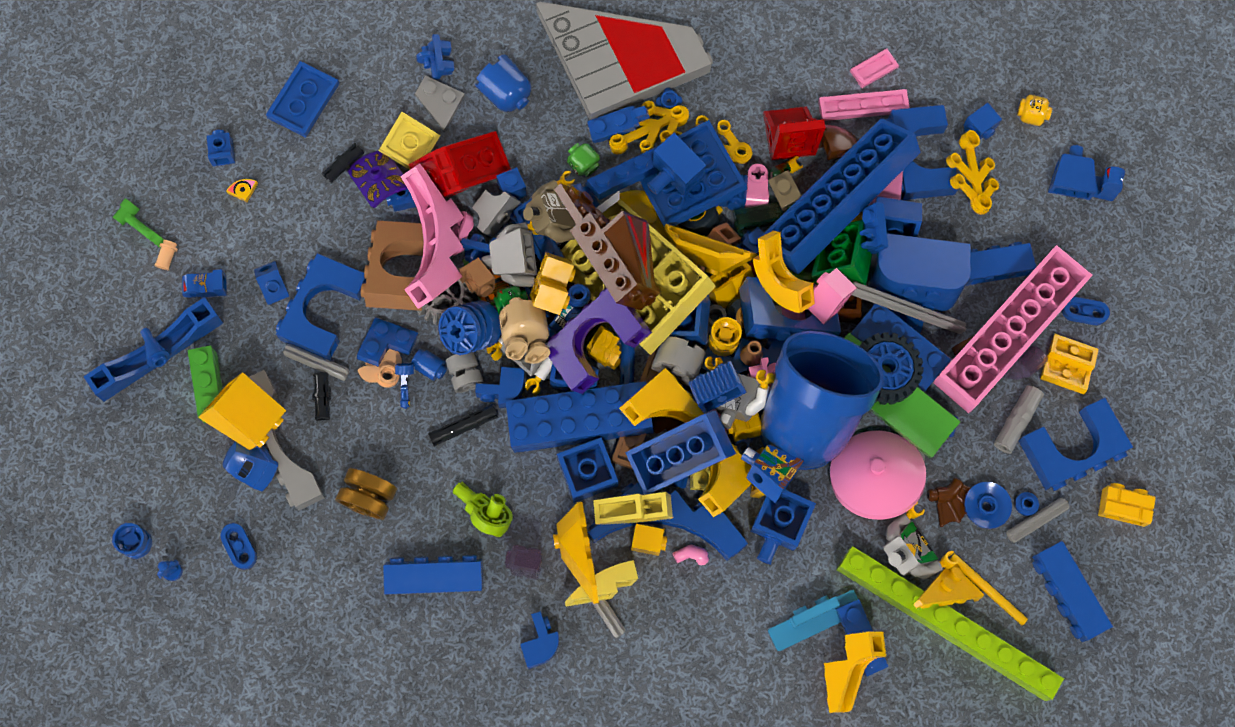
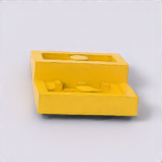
M1054 334L1040 379L1085 394L1088 390L1091 372L1095 368L1099 349Z

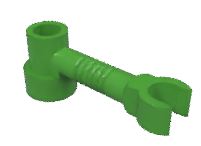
M125 198L113 218L123 226L127 222L161 248L159 245L163 243L164 239L134 217L140 209Z

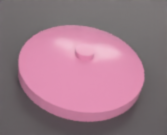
M867 431L853 436L842 452L832 460L830 482L838 501L852 513L868 519H890L907 512L918 502L925 488L926 467L917 448L902 436L887 431Z

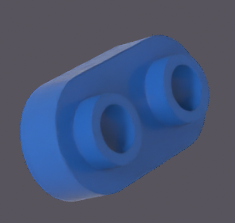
M1073 297L1062 309V314L1069 321L1101 325L1109 318L1110 310L1101 301ZM1070 307L1076 308L1077 313H1072ZM1093 311H1097L1099 313L1098 318L1093 316Z
M235 523L226 525L222 529L220 537L232 563L239 569H250L256 563L257 554L246 531ZM238 533V539L232 541L230 539L231 534ZM247 553L249 555L248 560L242 562L241 555Z

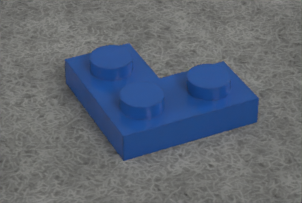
M375 318L357 353V359L379 367L388 348L410 356L418 338V332Z

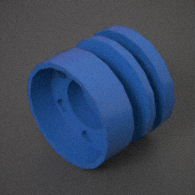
M482 300L450 307L442 313L439 320L438 331L442 343L451 353L457 355H465L492 347L498 342L501 335L497 310L489 302Z

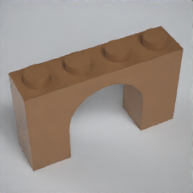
M377 220L376 230L372 229L371 232L373 247L368 248V261L370 263L365 265L364 278L366 283L361 285V297H365L366 307L422 311L423 306L418 309L404 290L415 277L395 276L383 269L387 261L399 255L423 256L424 239L422 224Z

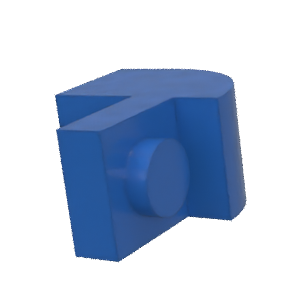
M501 367L500 385L476 383V397L480 398L483 402H494V399H498L499 408H506V401L521 398L524 391L525 371L522 368Z
M541 611L531 614L539 638L520 644L528 669L550 661L556 654L559 646L558 631L551 634L547 633V631L552 629L548 617H542Z

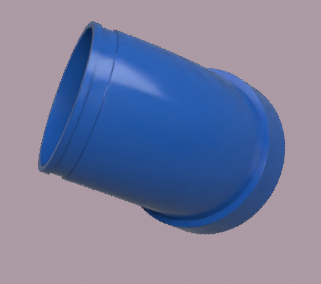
M804 331L788 337L775 364L776 377L769 391L765 407L760 410L759 414L762 425L760 438L764 447L772 445L803 460L799 470H812L830 463L846 447L863 415L873 407L884 383V375L879 364L868 352L858 345L833 334Z

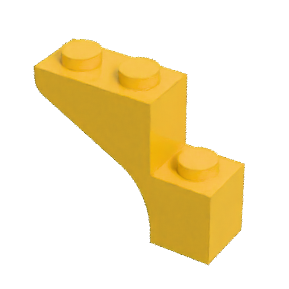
M862 632L845 635L847 660L824 663L829 713L850 712L852 710L865 668L873 660L886 657L883 632Z

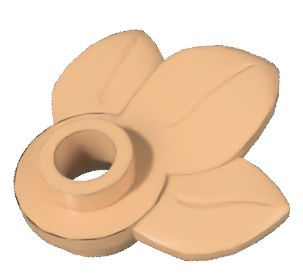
M389 349L385 353L379 367L365 362L366 366L358 369L360 377L369 383L377 382L382 387L390 388L395 386L399 381V375L395 374V364L402 363L400 353ZM385 374H390L392 378L390 380H386L383 378V376Z

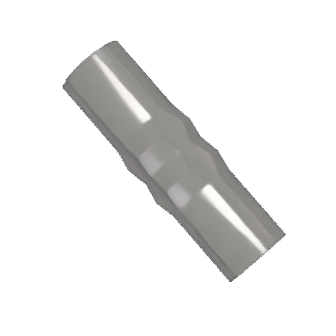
M1030 385L1025 387L994 442V446L1007 454L1012 453L1044 396L1041 390Z

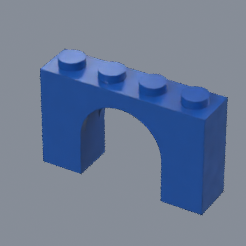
M944 105L891 110L889 117L886 119L899 127L915 133L916 137L943 134L948 126ZM912 161L903 170L902 200L955 195L958 189H954L951 186L950 178L957 174L956 167L927 169Z
M317 254L315 259H311L308 263L307 274L304 279L299 281L296 289L297 294L294 300L291 299L289 301L284 319H281L277 324L276 335L279 340L331 360L340 340L337 335L318 328L307 320L306 309L308 303L316 294L327 290L337 291L360 301L362 298L361 285L366 283L364 273Z
M747 277L739 288L746 337L785 341L791 335L804 331L825 332L836 336L841 333L838 313L825 324H822L808 309L805 310L806 319L793 320L785 317L776 309L772 298L762 287L758 278Z
M1106 398L1090 404L1079 411L1093 439L1092 452L1085 460L1076 461L1064 457L1055 447L1045 427L1033 431L1019 440L1045 491L1053 488L1054 491L1061 489L1067 485L1066 480L1073 478L1074 481H1077L1087 476L1086 471L1091 468L1096 472L1108 466L1106 461L1113 458L1117 462L1128 456L1126 452L1133 448Z

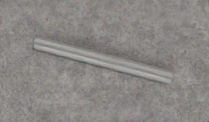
M853 282L857 287L852 294L855 297L957 334H962L967 329L964 321L864 284Z

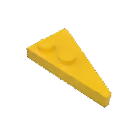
M954 566L951 569L944 568L913 605L916 608H929L933 604H938L939 606L953 605L954 603L962 604L971 599L977 602L985 594L963 574L961 569Z

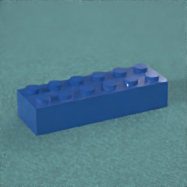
M646 381L587 389L583 394L573 391L506 401L510 443L513 452L588 443L601 437L602 440H610L620 437L652 434L651 418L643 420L634 426L619 409L646 385Z

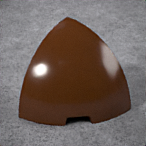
M825 125L826 128L819 148L824 147L829 161L841 158L859 139L842 127Z

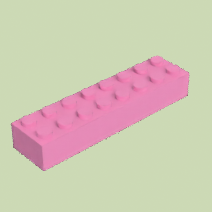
M1056 245L933 383L969 414L1092 277V274Z

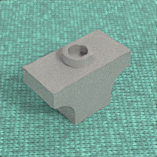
M485 190L472 207L479 215L477 228L482 233L494 237L500 228L509 221L510 215L519 205L520 201L505 191L501 195L496 196Z

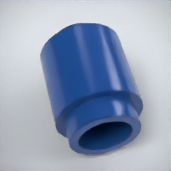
M419 349L411 361L416 371L432 381H435L437 378L442 379L447 371V367H445L446 362L428 350Z

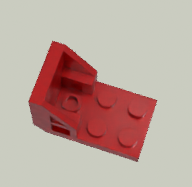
M808 107L763 112L771 160L816 155L826 128L824 119L817 120L813 118Z
M496 131L441 147L409 164L410 169L421 164L444 199L476 185L495 180L496 175L511 170Z

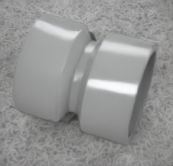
M474 352L465 355L455 354L446 359L445 362L449 374L453 375L451 381L456 393L476 389V383L484 384L480 370L476 369L478 362Z

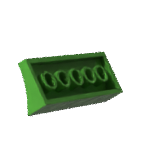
M850 333L844 338L858 346L862 343ZM882 365L884 371L891 373V369L887 365ZM918 387L909 397L901 402H896L892 405H889V403L881 405L877 401L870 409L872 413L929 459L935 455L961 422Z

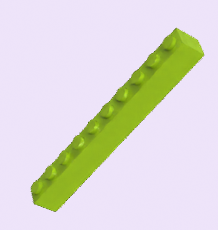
M852 546L847 551L836 569L1042 700H1053L1064 680L1063 677L948 605L939 606L938 604H933L929 608H916L913 604L923 594L924 590Z

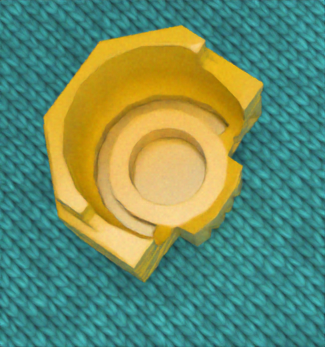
M601 325L586 347L588 356L603 366H610V368L615 370L621 361L619 359L621 351H619L620 346H617L620 338L614 336L613 332Z

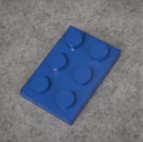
M299 61L266 113L267 119L306 138L339 86V80Z

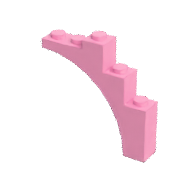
M421 164L416 165L401 176L415 202L423 231L424 245L420 269L414 280L404 289L418 309L435 299L462 277L449 257L460 250L463 245L450 227L464 218L452 199L448 201L444 199Z

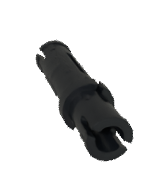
M493 404L474 413L471 411L464 418L429 432L428 435L433 446L435 447L474 428L477 430L480 428L479 426L499 418Z

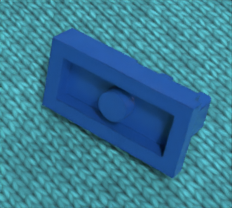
M875 202L862 209L864 230L860 231V235L866 236L867 240L861 244V247L868 249V252H871V254H876L888 248L884 203Z

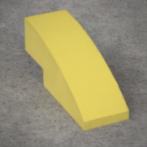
M667 492L647 495L634 494L593 500L596 525L673 519L671 495Z
M634 560L614 565L595 574L598 601L612 599L618 592L617 588L631 586L635 583L638 575ZM580 585L565 601V605L567 607L592 601Z

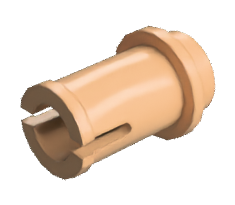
M164 240L159 245L161 249L155 267L169 271L174 252H177L178 249L176 248V243Z

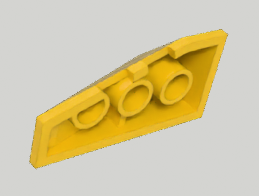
M577 502L556 524L558 534L553 535L555 549L560 548L562 560L591 601L596 604L599 603L583 502Z

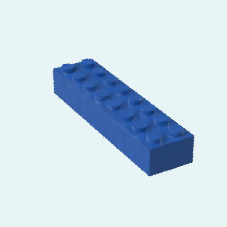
M881 118L760 237L773 230L780 232L784 263L789 270L799 274L862 209L866 208L921 153L915 133Z

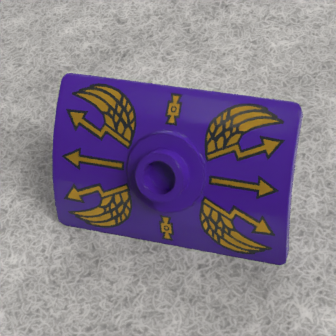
M380 151L363 156L353 163L347 171L373 208H376L389 196L408 189L401 178L403 173L393 159Z

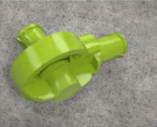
M464 482L458 483L454 487L453 494L466 504L465 511L471 515V522L479 531L495 537H501L507 532L513 515L508 506L505 505L506 499L502 495L494 494L490 499L483 493H475Z

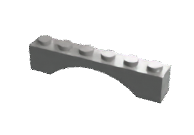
M265 370L249 377L275 401L277 400L278 395ZM271 429L267 433L269 439L265 443L270 450L268 452L272 460L278 462L277 468L279 472L275 474L280 485H285L289 492L285 494L289 505L302 510L325 499L316 477L311 472L300 468L285 455L279 445L275 430Z

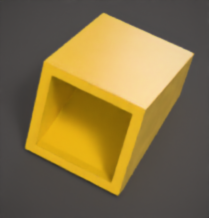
M242 372L221 390L201 413L199 418L248 450H251L256 446L260 448L269 439L267 433L271 429L275 430L284 421L282 415L287 410Z

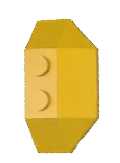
M665 225L664 229L671 244L697 267L698 265L706 267L705 272L718 275L719 272L727 273L756 257V253L676 226Z

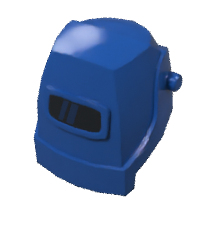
M235 441L225 455L222 465L228 473L253 489L263 491L275 475L278 462L272 460L271 455L264 446L260 448L256 446L248 450Z

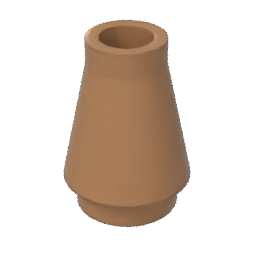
M751 341L741 349L740 358L744 364L748 366L760 364V360L763 358V351L758 341Z

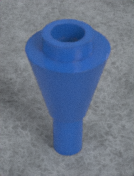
M149 328L142 329L140 333L145 341L148 366L161 367L165 365L170 358V354L153 338Z

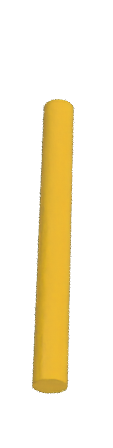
M955 553L949 560L951 562L959 560L955 566L961 569L966 577L1021 626L1027 622L1028 618L960 557Z

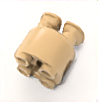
M518 297L511 299L499 315L501 335L506 347V356L511 360H520L526 354L525 362L531 364L540 363L550 355V349L545 344L549 336L545 310L534 307L532 300H522Z

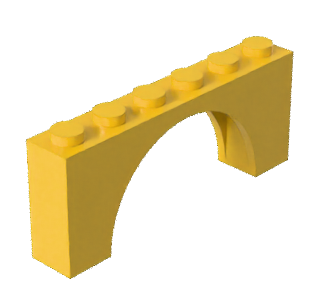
M666 368L619 408L634 426L643 420L658 416L671 417L687 423L704 414L693 400L691 394L678 383L676 377ZM733 444L732 446L736 454L710 466V477L707 487L698 498L713 517L725 511L752 484L747 480V475L752 466L741 459L742 455Z

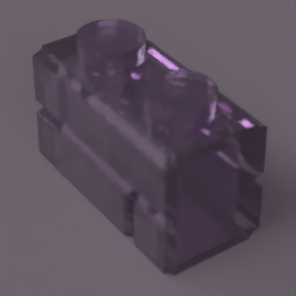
M514 545L512 551L507 550L505 558L506 568L510 570L513 576L523 577L525 575L528 579L537 580L543 560L542 553L539 549L529 548L526 550L524 546Z

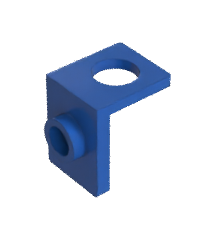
M275 261L254 269L256 280L268 305L289 297Z

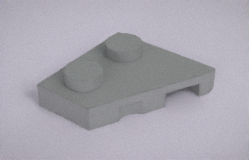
M425 75L415 92V96L440 125V128L446 131L463 101L465 93Z

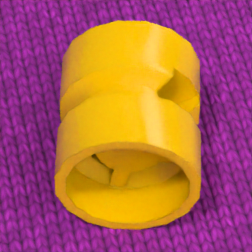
M723 317L715 321L708 338L710 350L718 356H729L734 353L742 336L740 324L729 317Z

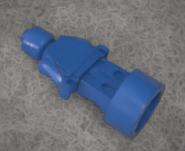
M399 363L395 364V374L401 375L400 406L403 409H407L410 406L407 377L414 374V364Z
M177 560L162 561L158 564L159 571L157 576L160 579L164 577L169 581H176L182 576L183 569Z

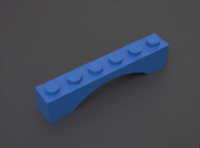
M204 297L184 310L175 322L154 339L160 343L170 354V358H172L222 325L223 322ZM145 345L127 355L103 363L83 377L95 395L105 402L156 367L148 366Z

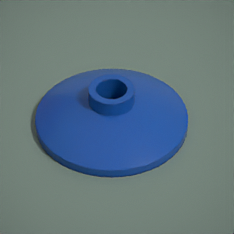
M981 482L974 485L967 492L964 507L968 518L975 525L985 529H994L1000 527L1009 519L1012 512V501L1008 492L1002 486L993 482ZM984 502L990 505L989 511L983 509L982 504Z

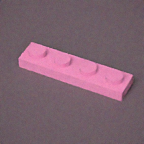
M907 89L819 97L818 100L821 120L824 119V121L890 115L891 110L910 108Z

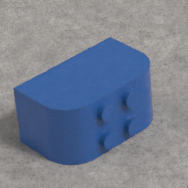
M887 234L888 248L872 254L868 272V286L937 312L952 308L971 275V244Z

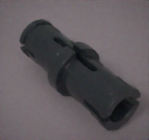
M353 143L347 151L335 158L336 160L333 164L323 171L322 175L327 180L329 179V182L332 184L337 177L345 170L348 171L351 168L350 166L364 154L363 150L356 143Z
M326 372L313 374L314 394H312V400L315 401L316 421L330 420L329 400L331 399V393H329L328 388L329 374Z

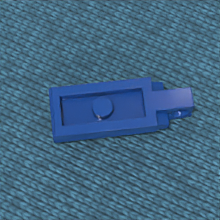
M631 106L589 120L587 123L592 142H602L611 139L615 134L623 135L634 131L636 127L640 126L639 122L650 119V116L645 106L638 108Z

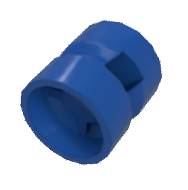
M125 523L115 530L112 536V543L118 552L132 559H139L150 551L152 538L140 526L133 523Z

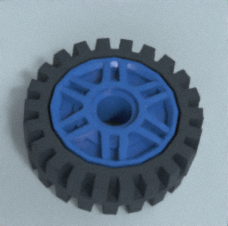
M883 332L881 335L879 333L874 334L859 346L876 360L883 372L884 383L875 403L879 401L881 405L887 403L892 405L903 401L915 391L923 377L921 376L924 367H921L923 360L918 357L920 352L918 349H913L914 344L912 342L909 344L906 342L907 338L904 336L898 338L896 333L889 335V332ZM882 365H887L891 369V373L884 371Z

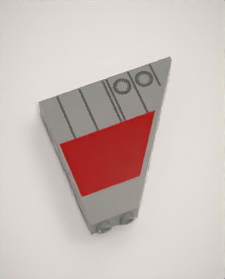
M546 2L536 3L537 14L589 120L664 92L665 88L672 89L710 73L711 65L713 64L712 57L709 52H705L703 40L700 34L695 33L693 27Z

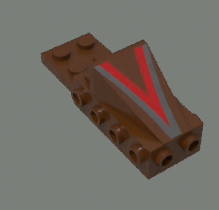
M560 183L554 190L576 223L570 232L615 302L638 310L651 305L661 291L654 279L650 231L647 220L625 211H621L612 220L607 219L600 210L594 207L592 204L593 198L586 191L581 192L573 186L569 187Z

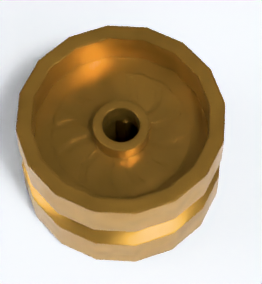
M349 468L344 481L352 488H340L335 500L359 514L384 520L389 508L381 500H393L398 488L375 475Z

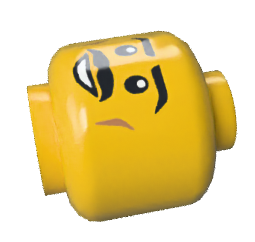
M1028 95L1025 99H1021L1017 116H1020L1023 123L1041 126L1044 120L1049 121L1052 107H1049L1047 98Z

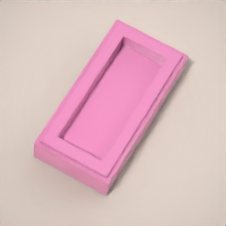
M886 48L853 67L850 72L861 88H864L897 69L899 65Z

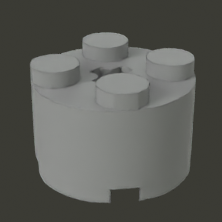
M668 336L657 350L652 369L660 373L666 368L676 377L677 381L689 386V381H693L699 375L706 353L697 345L694 348L687 346L689 342L687 340Z

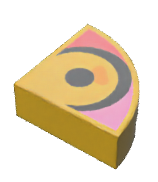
M242 179L230 185L226 192L248 202L258 182L252 179Z

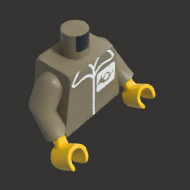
M565 171L558 181L554 179L540 186L531 197L532 200L526 204V208L523 211L524 218L532 222L537 234L547 236L557 243L575 239L570 230L576 223L554 190L560 183L569 187L572 186L575 179L572 181L565 180L571 171Z

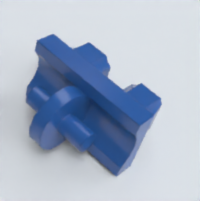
M433 34L432 41L427 46H423L422 52L416 55L417 61L424 64L425 69L431 68L432 79L439 80L442 75H451L454 71L453 61L443 60L442 57L450 55L451 42L440 40L439 34Z
M474 233L470 240L462 238L460 241L465 250V260L469 263L478 257L482 261L483 256L490 255L489 244H486L485 238L482 235Z

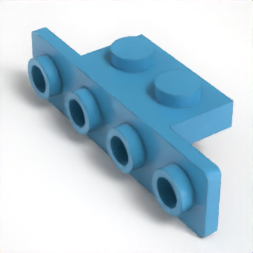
M850 590L831 599L826 595L814 601L816 606L807 609L805 605L793 611L794 616L789 620L770 628L768 634L778 652L841 623L835 608L858 599L855 591Z

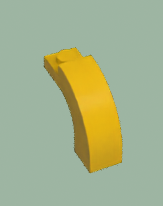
M773 230L758 238L759 255L753 258V264L762 287L770 297L782 307L797 313H801L815 305L813 283L795 277L784 263L780 232Z

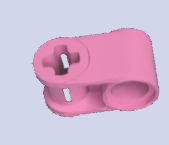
M754 164L748 170L745 208L768 209V170L762 164Z

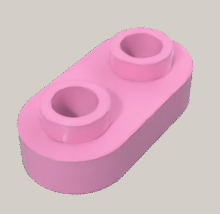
M461 211L464 218L451 227L459 241L462 238L467 239L469 232L474 226L473 216L465 211ZM462 247L453 256L462 253L464 248Z

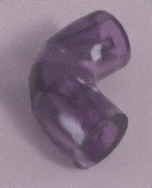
M1029 346L1002 378L1018 380L1030 377L1047 363L1048 358L1038 347Z

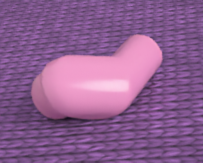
M688 545L673 552L677 563L688 558L696 560L699 565H705L709 561L707 550L695 545Z

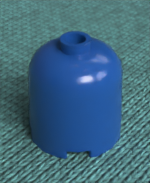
M500 55L498 57L500 61L494 65L489 63L476 78L479 83H476L475 87L499 110L504 112H511L517 108L521 110L529 102L528 97L531 93V83L507 55Z

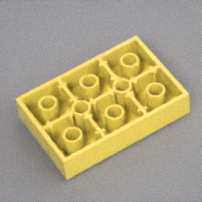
M621 199L602 213L610 220L621 211L640 217ZM649 225L654 279L661 293L651 305L644 307L642 310L636 309V311L652 331L639 344L651 355L716 286L702 270ZM575 239L570 240L561 250L565 258L573 262L574 269H576L572 282L585 285L590 290V299L594 301L606 286Z

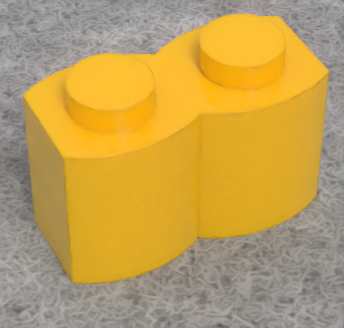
M745 263L727 273L719 272L718 275L713 274L709 278L716 286L708 294L710 301L714 305H720L725 309L733 299L740 296L739 288L747 277H754L751 266Z

